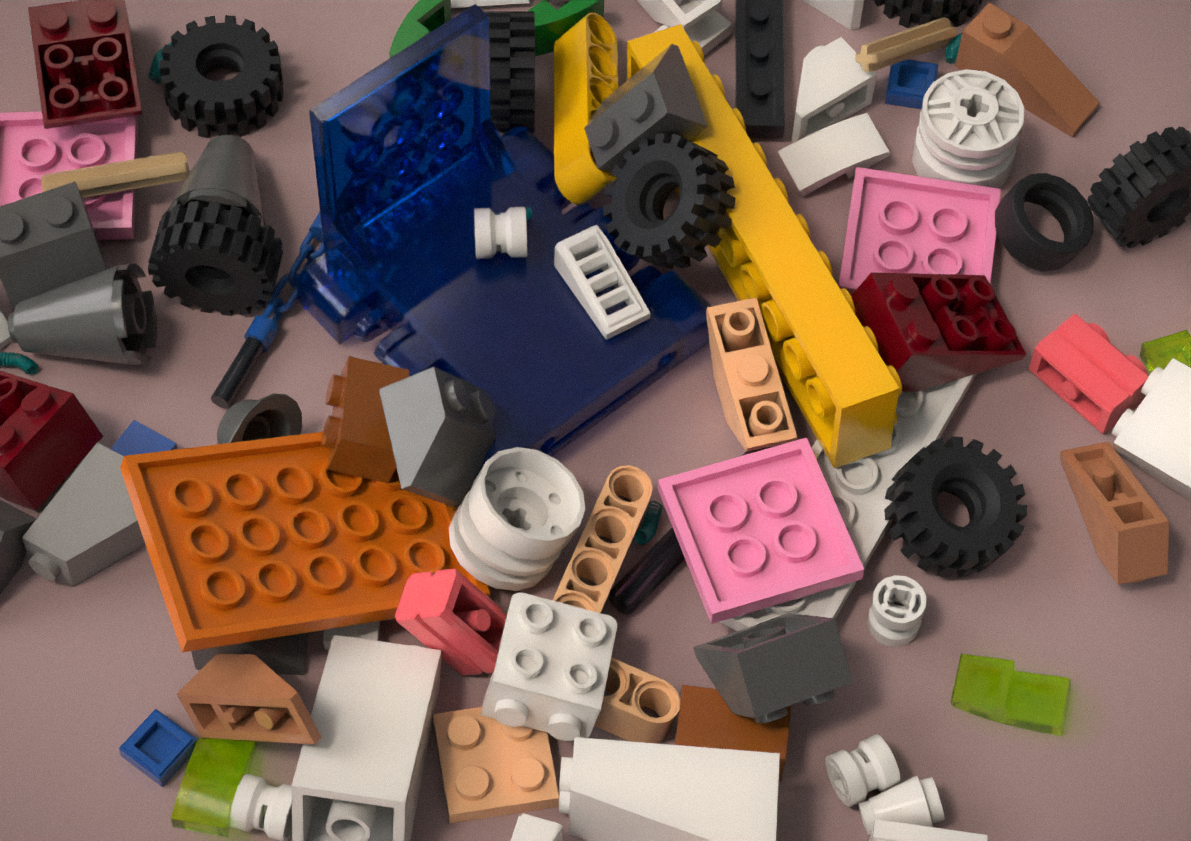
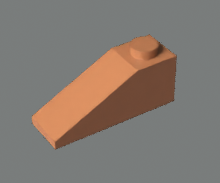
M989 2L963 30L955 67L960 70L986 71L1004 79L1018 92L1024 109L1073 138L1099 108L1100 102L1029 25Z
M1109 441L1060 451V461L1096 553L1116 583H1138L1147 578L1168 574L1169 520Z
M217 653L177 693L179 700L201 738L314 745L322 738L298 692L255 654Z

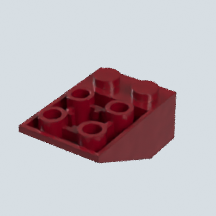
M77 0L28 7L44 129L143 115L131 28L125 0Z
M871 272L851 295L855 307V315L863 327L868 326L874 333L878 344V353L886 366L891 365L895 368L901 381L902 392H919L1022 360L1027 355L1016 335L1015 328L1009 322L995 295L993 287L985 275Z
M0 371V497L36 511L104 436L74 393Z

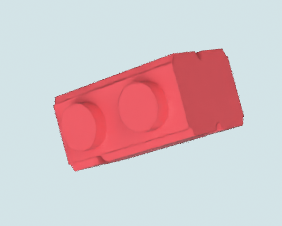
M1075 313L1063 322L1056 331H1052L1037 344L1029 366V370L1104 435L1116 425L1128 408L1134 410L1141 404L1145 397L1141 390L1149 377L1145 366L1138 358L1133 355L1125 356L1110 343L1108 335L1099 325L1095 323L1087 324Z
M456 569L439 570L435 574L432 572L412 574L407 579L395 613L396 621L428 648L441 650V659L460 675L481 674L482 671L486 674L493 673L507 613H503L502 609Z

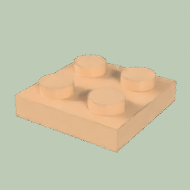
M482 707L433 714V725L449 824L559 807V793L547 732L524 726L511 727L503 725L494 718L480 715Z

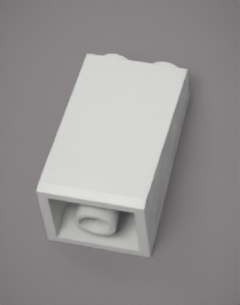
M1172 358L1165 370L1159 366L1153 370L1141 390L1146 397L1135 412L1128 408L1122 414L1112 434L1117 437L1114 441V448L1121 457L1191 501V368Z
M333 635L311 713V718L322 738L315 745L303 744L291 785L292 841L411 840L432 731L433 714H435L440 689L441 650L416 645H403L365 638Z
M575 737L573 758L562 757L558 813L569 814L568 834L586 841H776L780 753Z

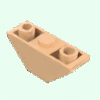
M757 298L707 307L706 316L713 377L726 423L746 452L796 441L797 434Z

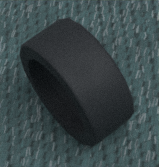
M1048 173L1029 174L1018 181L1001 199L995 210V229L1000 242L1013 258L1026 267L1040 271L1059 270L1068 264L1088 245L1094 233V219L1087 200L1076 187L1061 177ZM1024 202L1040 205L1051 212L1060 223L1064 234V242L1050 240L1037 232L1028 221L1024 210Z

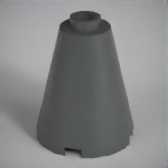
M220 135L211 139L168 208V212L171 213L172 207L179 204L187 209L189 202L199 201L202 207H208L210 201L221 203V209L230 211L231 206L241 208V215L247 218L251 214L261 218L260 226H265L255 156L250 144L244 139L233 135Z
M136 263L121 264L17 303L14 313H11L8 318L10 338L14 343H18L24 352L128 365L149 363L152 357L145 355L146 348L156 346L157 318L152 291H142L137 279L146 277L143 269Z

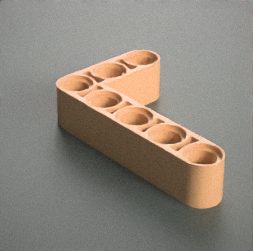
M626 465L613 469L608 475L553 601L601 613L652 495V482L644 471L638 467ZM617 496L626 497L631 502L623 501ZM598 536L607 537L610 540H612L613 543L611 544L604 542ZM579 578L590 579L596 586L587 585ZM611 657L605 690L610 695L603 697L601 711L594 726L627 741L658 744L667 735L679 712V694L665 680ZM641 707L653 709L660 718L649 717L642 711Z

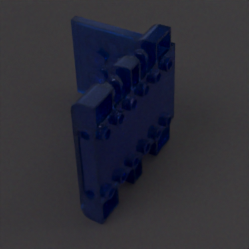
M476 4L309 110L324 254L312 261L300 274L296 284L298 302L339 345L353 335H356L360 341L369 342L391 329L393 332L384 337L373 353L379 361H382V364L408 369L409 377L436 367L483 388L490 396L494 405L495 417L492 419L496 438L486 454L480 470L485 462L498 451L515 447L538 450L552 457L709 343L706 309L712 306L676 271H668L662 274L656 267L650 265L631 276L632 282L651 313L650 319L607 340L554 266L556 244L594 225H598L605 234L627 272L636 266L640 258L626 253L627 251L620 249L614 243L616 237L609 235L605 226L613 220L603 216V207L594 209L586 202L583 205L572 208L565 214L562 213V210L567 208L571 202L563 196L555 182L554 153L527 127L517 126L502 136L499 135L490 118L489 16ZM510 207H525L527 210L528 207L531 208L533 216L526 222L527 257L511 258L507 253L496 251V254L490 259H476L474 209L490 208L497 215L498 213H505ZM600 268L585 277L589 279L604 271ZM614 285L596 293V296L598 298L616 288ZM623 301L606 309L605 312L607 315H610L628 305Z

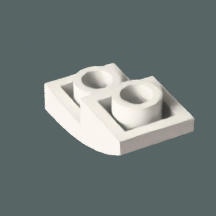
M868 113L825 127L778 151L803 197L846 173L848 178L853 177L856 167L869 168L891 155Z

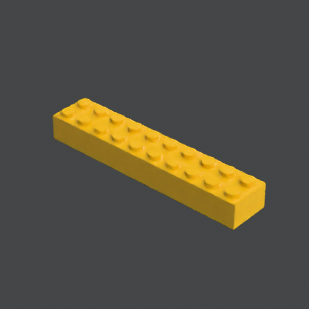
M681 24L627 41V80L671 44L679 46L708 125L706 129L690 141L718 155L717 158L724 161L729 168L724 174L733 177L735 188L727 191V194L736 198L735 209H726L725 216L732 219L727 230L720 227L716 235L722 241L716 248L707 245L737 300L757 298L777 369L833 468L835 469L890 449L893 428L897 424L896 408L898 396L902 394L899 375L893 366L885 365L878 353V344L874 333L868 326L863 327L855 315V307L851 295L847 289H840L832 276V268L827 255L822 250L817 251L810 240L809 228L804 217L801 214L795 215L788 203V195L783 182L779 178L774 179L767 168L763 149L759 143L751 142L746 133L744 119L737 108L732 109L725 98L724 87L717 74L711 75L706 67L701 46L696 40H690ZM679 186V187H677V188L675 189V191H676L678 197L680 198V186Z

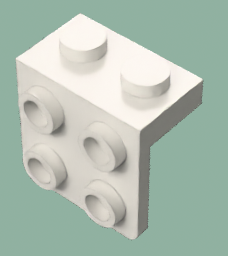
M522 592L514 594L509 603L495 668L484 696L480 715L494 718L506 726H524L547 732L559 740L572 741L575 737L589 738L602 707L617 631L616 620L609 615Z

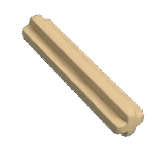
M939 18L863 44L861 52L855 54V60L857 63H861L863 71L873 72L948 45L951 38L957 35V28L951 26L948 18Z
M179 151L45 174L42 176L41 184L42 190L45 192L76 182L83 198L184 181L187 179L190 171L185 152Z

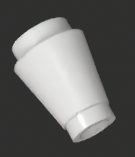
M916 775L869 798L868 801L858 803L867 836L871 835L875 819L933 827V823L945 820L940 797L932 777L919 780Z

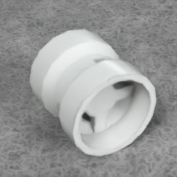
M510 207L505 213H500V215H495L490 208L474 209L476 259H490L496 254V251L507 253L511 258L527 257L525 207Z
M894 575L883 579L876 586L872 596V605L868 613L867 626L870 634L879 643L891 647H900L909 644L916 638L921 626V618L926 608V595L923 588L915 580L907 576Z
M878 734L859 741L858 748L848 752L842 749L825 757V767L831 785L839 799L847 807L864 801L867 793L874 789L886 791L900 783V772L894 755L888 744Z
M246 773L237 788L233 800L230 826L246 832L254 828L265 831L268 838L287 841L292 834L291 785L282 784L279 787H273L268 785L264 778Z

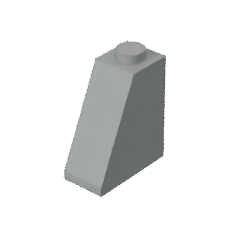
M97 442L23 535L22 540L29 558L28 563L41 577L50 581L58 578L74 587L146 545L120 470L124 456Z

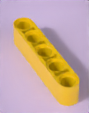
M591 12L554 43V177L558 189L563 196L571 203L581 206L606 188V185L611 184L617 179L610 172L598 169L584 129L603 100L619 88L616 34L602 16Z

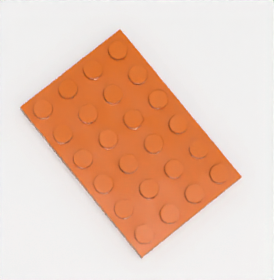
M323 432L126 455L120 466L182 652L396 619L394 616L407 579L414 573L432 572L435 574L439 570L456 569L486 596L490 595L487 584L475 579L460 565L450 547L449 527L457 511L456 507H451L401 489L397 467L389 483L327 470L329 448L322 447L321 445Z

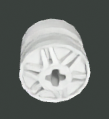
M965 69L947 73L934 81L923 97L919 125L913 145L912 163L917 175L1000 189L1011 173L1016 146L1019 143L1020 133L1024 124V106L1018 92L1004 79L986 71Z
M520 447L498 451L485 462L474 480L471 490L465 495L462 504L455 512L449 527L450 547L465 570L475 579L493 588L519 591L534 587L547 576L553 563L559 558L561 550L569 543L579 528L586 510L583 491L573 473L557 459L541 451Z

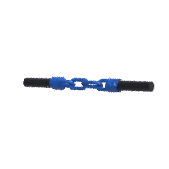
M357 157L326 209L319 211L299 248L300 253L289 273L282 276L274 288L272 299L268 302L264 313L257 315L244 335V344L211 396L212 402L217 406L225 409L230 406L260 354L268 350L278 334L279 326L277 324L283 312L289 310L304 288V279L312 268L315 259L320 258L335 239L344 224L342 218L373 169V165L368 159L364 157ZM313 238L322 243L317 251L310 245ZM305 259H307V261H306L304 267L302 268L301 272L298 274V273H297L298 269H299L300 266L302 265L303 261H304ZM289 281L290 286L294 290L284 304L283 300L278 296ZM274 311L275 314H274L273 318L270 319L269 317L271 316L272 312Z

